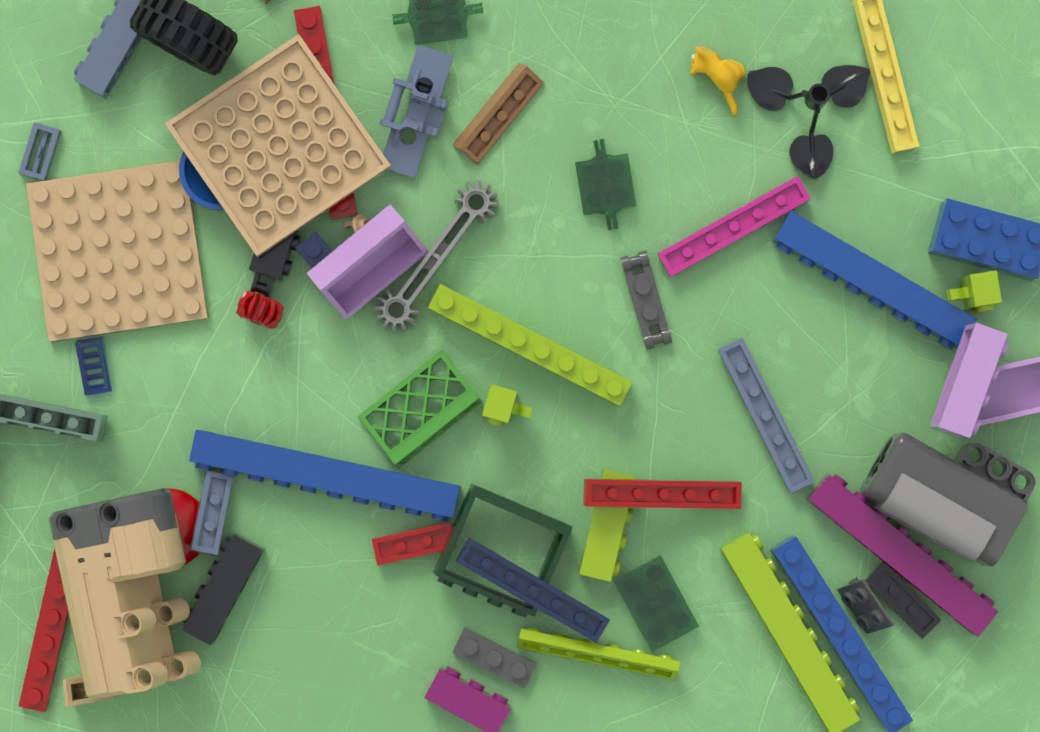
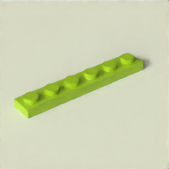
M536 628L521 629L517 644L519 649L674 681L680 666V661L674 660L671 656L659 655L657 657L648 655L643 650H623L614 644L599 645L589 639H570L561 633L553 635L542 633L541 630Z

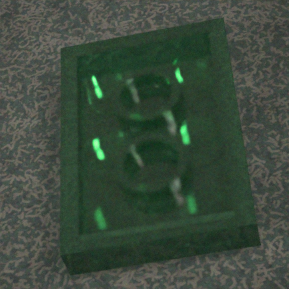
M661 555L613 580L651 652L699 627Z

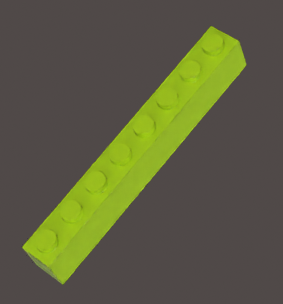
M442 284L439 285L428 306V309L618 407L621 406L632 384L631 381Z
M745 532L720 547V550L828 732H841L860 721L857 715L860 709L852 697L850 699L846 697L843 690L847 687L840 675L834 676L829 666L833 665L825 650L820 653L815 643L819 640L811 627L806 629L802 619L805 616L798 604L794 606L791 604L788 598L791 592L784 581L778 582L774 575L778 570L770 557L765 559L760 550L764 547L756 534L751 536L750 532Z

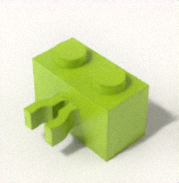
M997 270L967 275L960 278L961 288L946 291L947 302L963 299L965 310L973 309V314L995 310L994 305L1002 303Z
M491 384L482 416L487 417L486 423L502 427L503 422L509 424L511 414L530 419L533 408L515 403L517 391Z

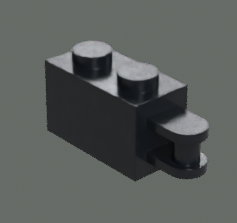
M299 230L258 258L255 254L253 255L249 270L255 272L250 292H258L269 298L275 279L283 281L284 276H289L293 261L289 259L292 250L297 251L295 247L299 245L301 236L297 235ZM261 275L270 277L268 284L259 282Z

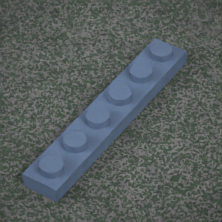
M743 338L718 349L789 493L792 494L814 483L815 481Z

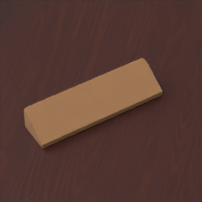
M521 63L517 64L455 140L453 146L478 165L544 82L527 66Z

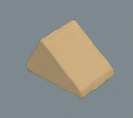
M82 675L70 676L63 680L65 707L114 699V696L97 699L87 697Z

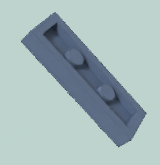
M212 471L205 472L190 551L214 556L218 555L233 476Z

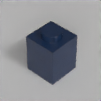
M316 231L295 247L311 269L333 252Z

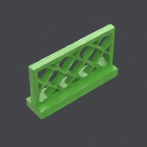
M441 350L361 413L358 418L383 448L394 465L400 468L483 401ZM442 359L447 365L446 377L432 376L433 365ZM428 370V375H422ZM451 371L457 378H450ZM417 378L427 379L425 394L411 392L412 382ZM431 380L445 381L444 396L429 394ZM459 382L465 387L466 391L458 397L448 396L449 383ZM405 387H407V392H403L402 390ZM395 395L406 396L404 410L390 409L391 399ZM410 396L424 398L423 412L408 411ZM429 398L443 400L442 410L437 414L427 413ZM447 400H451L452 402L447 405ZM375 411L385 412L383 427L372 426L367 418ZM389 413L404 414L402 429L387 428ZM408 415L422 416L421 427L416 431L406 430ZM426 417H432L426 422ZM376 430L382 431V438ZM387 432L401 433L400 443L391 450L385 443ZM405 433L411 434L405 439Z

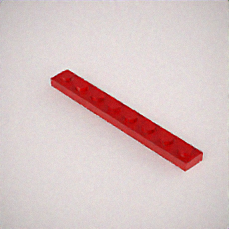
M314 6L294 10L298 34L334 83L321 7ZM354 192L329 209L332 220L358 215Z

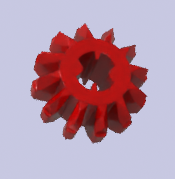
M247 291L239 299L236 313L240 318L273 329L281 321L284 307L274 299Z

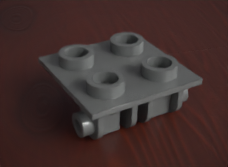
M856 577L848 583L849 585L837 589L843 603L851 609L858 625L867 634L895 625L864 579L859 580Z

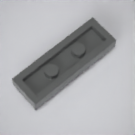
M465 627L452 652L523 688L526 687L537 664Z

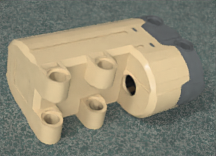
M166 488L53 512L49 517V524L86 696L91 699L143 692L162 686L165 682L179 680L198 673L201 667L199 656L193 651L174 653L169 625L185 621L189 617V605L182 598L163 600L158 574L181 569L186 562L171 492Z

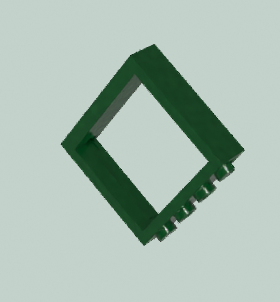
M471 483L433 573L439 577L437 581L446 586L452 587L455 583L462 586V592L477 598L479 593L488 597L486 602L501 608L505 604L512 607L511 612L518 616L526 618L527 614L535 617L537 608L445 569L475 498L556 531V535L538 575V578L547 583L551 580L573 527Z

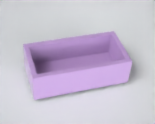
M388 205L308 271L307 274L338 312L347 320L429 251L391 205Z
M977 322L965 326L929 428L959 439L970 438L972 434L975 435L981 422L980 419H977L981 408L985 409L990 398V394L987 393L990 382H995L999 373V367H996L999 357H1004L1009 342L1005 341L1007 333Z
M1040 356L996 366L999 367V373L995 382H990L988 387L989 401L985 409L981 408L977 418L981 420L980 426L1039 413Z

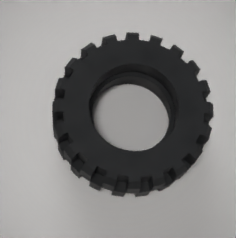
M141 0L130 19V28L141 37L189 65L214 76L221 73L238 42L237 33L232 31L230 27L186 0Z

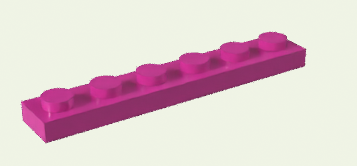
M796 176L659 252L657 255L669 277H672L804 204L811 198L800 178Z

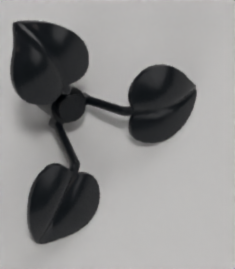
M856 65L836 66L824 74L821 80L822 84H814L809 91L803 90L793 95L789 94L793 89V81L787 71L778 67H766L748 72L747 84L749 92L760 107L769 111H779L785 105L786 99L793 100L804 97L806 106L814 110L809 136H798L794 139L789 149L790 159L794 166L811 179H817L827 171L834 152L832 142L826 135L814 136L820 109L825 106L830 96L834 104L842 108L854 107L860 103L866 92L870 70Z

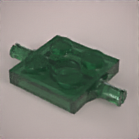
M409 0L408 13L392 14L393 25L410 24L414 34L415 45L468 38L466 27L468 15L483 14L482 2L466 5L465 0Z
M599 139L601 150L599 149L598 140H594L596 156L590 160L575 162L583 215H606L607 230H613L611 219L613 220L614 230L619 229L616 213L623 209L637 207L628 153L614 156L606 154L605 139Z

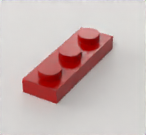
M451 521L372 539L377 566L441 552L452 529Z

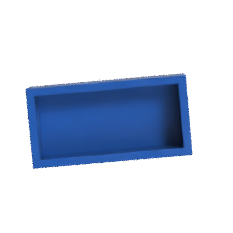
M947 198L941 202L928 253L992 271L997 270V272L1032 281L1038 279L1040 273V223Z

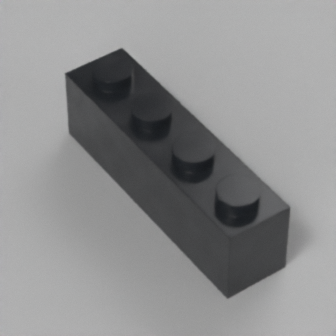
M234 534L232 538L228 536L220 549L224 552L219 562L214 560L207 573L211 576L206 585L201 584L194 597L198 600L193 609L190 608L189 617L182 621L185 623L183 631L209 645L214 644L265 550V548L239 534Z

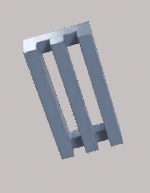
M34 122L18 173L46 181L62 131ZM42 130L44 132L32 171H28L39 131ZM50 133H52L51 141L47 150L41 173L39 174L38 170L42 161L46 144Z

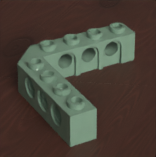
M0 394L1 423L15 424L30 429L45 430L55 434L103 442L108 419L107 415Z

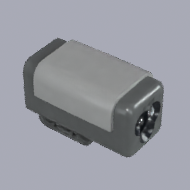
M897 433L891 435L886 441L865 478L860 492L865 498L873 502L875 510L882 512L923 538L963 560L976 561L983 566L993 567L1002 556L1027 511V500L1035 487L1036 481L1030 471L980 443L963 445L953 460L907 433ZM970 448H975L979 453V458L974 463L967 457ZM995 461L1002 465L1003 470L999 476H995L991 471V466ZM1018 475H1022L1026 479V485L1021 490L1015 485V479Z

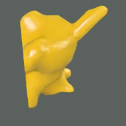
M696 46V53L691 56L690 75L697 73L707 74L717 88L723 92L732 115H737V103L733 97V92L737 89L740 80L745 76L746 72L743 64L733 59L721 60L719 54L704 46Z

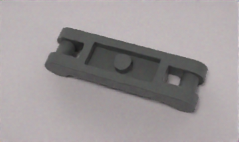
M646 250L638 252L637 256L630 258L628 255L620 257L646 350L654 348V345L664 343V345L672 343ZM641 266L643 273L633 275L632 268ZM658 325L660 332L651 335L649 327Z

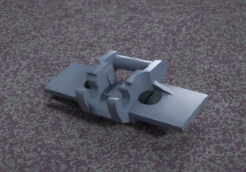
M418 44L407 81L397 78L393 79L392 83L395 85L384 119H381L379 123L382 126L391 128L383 153L391 165L387 170L412 178L416 177L429 136L438 138L444 112L449 104V101L441 99L454 58L453 55ZM404 89L413 91L412 100L406 118H404L402 125L394 123ZM408 129L413 130L416 134L415 142L410 145L404 144L401 140V134Z

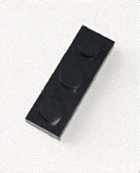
M882 562L865 579L866 583L920 638L923 639L941 621L933 610L885 562Z

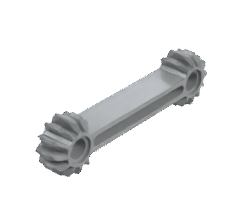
M477 180L476 188L472 189L471 183L466 182L468 192L461 188L457 190L459 195L463 197L454 198L455 204L463 205L397 296L393 297L391 290L388 289L386 290V294L389 297L387 301L382 296L378 297V300L384 305L374 306V310L383 312V314L378 315L375 319L377 322L387 319L382 325L384 330L388 329L391 323L393 324L392 333L394 334L398 331V325H401L402 330L407 332L408 328L405 324L407 321L415 326L416 321L410 318V315L419 316L420 311L411 310L414 302L477 218H481L483 225L487 224V219L484 215L487 214L491 218L496 216L489 208H499V203L490 202L497 198L498 194L493 192L487 195L491 189L490 184H487L482 190L481 181ZM481 197L484 200L483 207L479 210L471 209L469 206L471 198ZM469 215V219L449 245L446 244L445 240L462 217ZM424 269L428 270L429 273L410 299L405 300V294ZM396 303L404 306V314L399 318H393L390 315V308Z

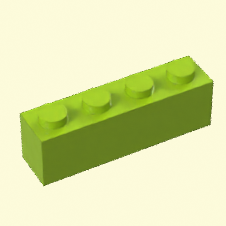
M603 469L601 479L636 478V476ZM594 507L580 565V575L611 582L612 576H618L621 561H617L616 558L618 550H624L627 535L622 533L624 525H630L633 509L629 507Z

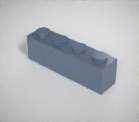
M115 0L114 6L116 7L111 16L107 15L101 24V29L103 30L99 37L91 41L87 49L89 52L85 61L79 62L74 71V75H76L74 80L78 84L106 100L142 39L139 34L130 28V19L141 0Z

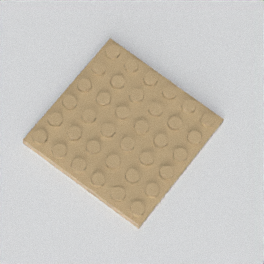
M299 34L165 123L167 129L257 258L391 167Z
M180 161L26 183L48 342L209 319L192 199L187 195L180 181Z

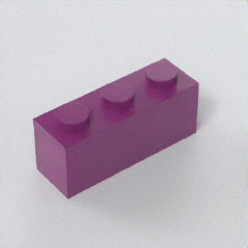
M447 666L446 669L440 667L424 698L485 732H498L511 710V705L507 704L509 699L497 692H494L493 695L484 691L485 686L476 680L471 679L470 682H467L460 678L461 672L450 666Z

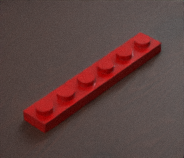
M584 479L583 506L741 509L742 482Z
M55 548L18 707L46 712L69 616Z

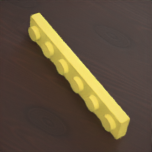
M852 0L891 154L920 147L883 1Z

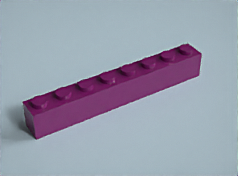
M826 474L806 500L881 561L885 562L892 570L971 634L979 637L999 612L992 607L995 602L984 593L980 596L971 590L974 587L971 582L963 576L958 579L950 573L953 570L950 565L942 559L937 562L929 556L932 553L929 548L921 542L916 545L908 539L911 536L908 531L900 525L895 528L887 522L890 517L878 510L874 511L866 505L869 500L861 493L856 491L853 494L845 488L848 483L840 476L835 474L832 477Z

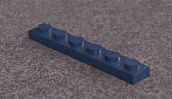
M470 537L456 559L457 563L595 643L598 642L610 621L609 618Z

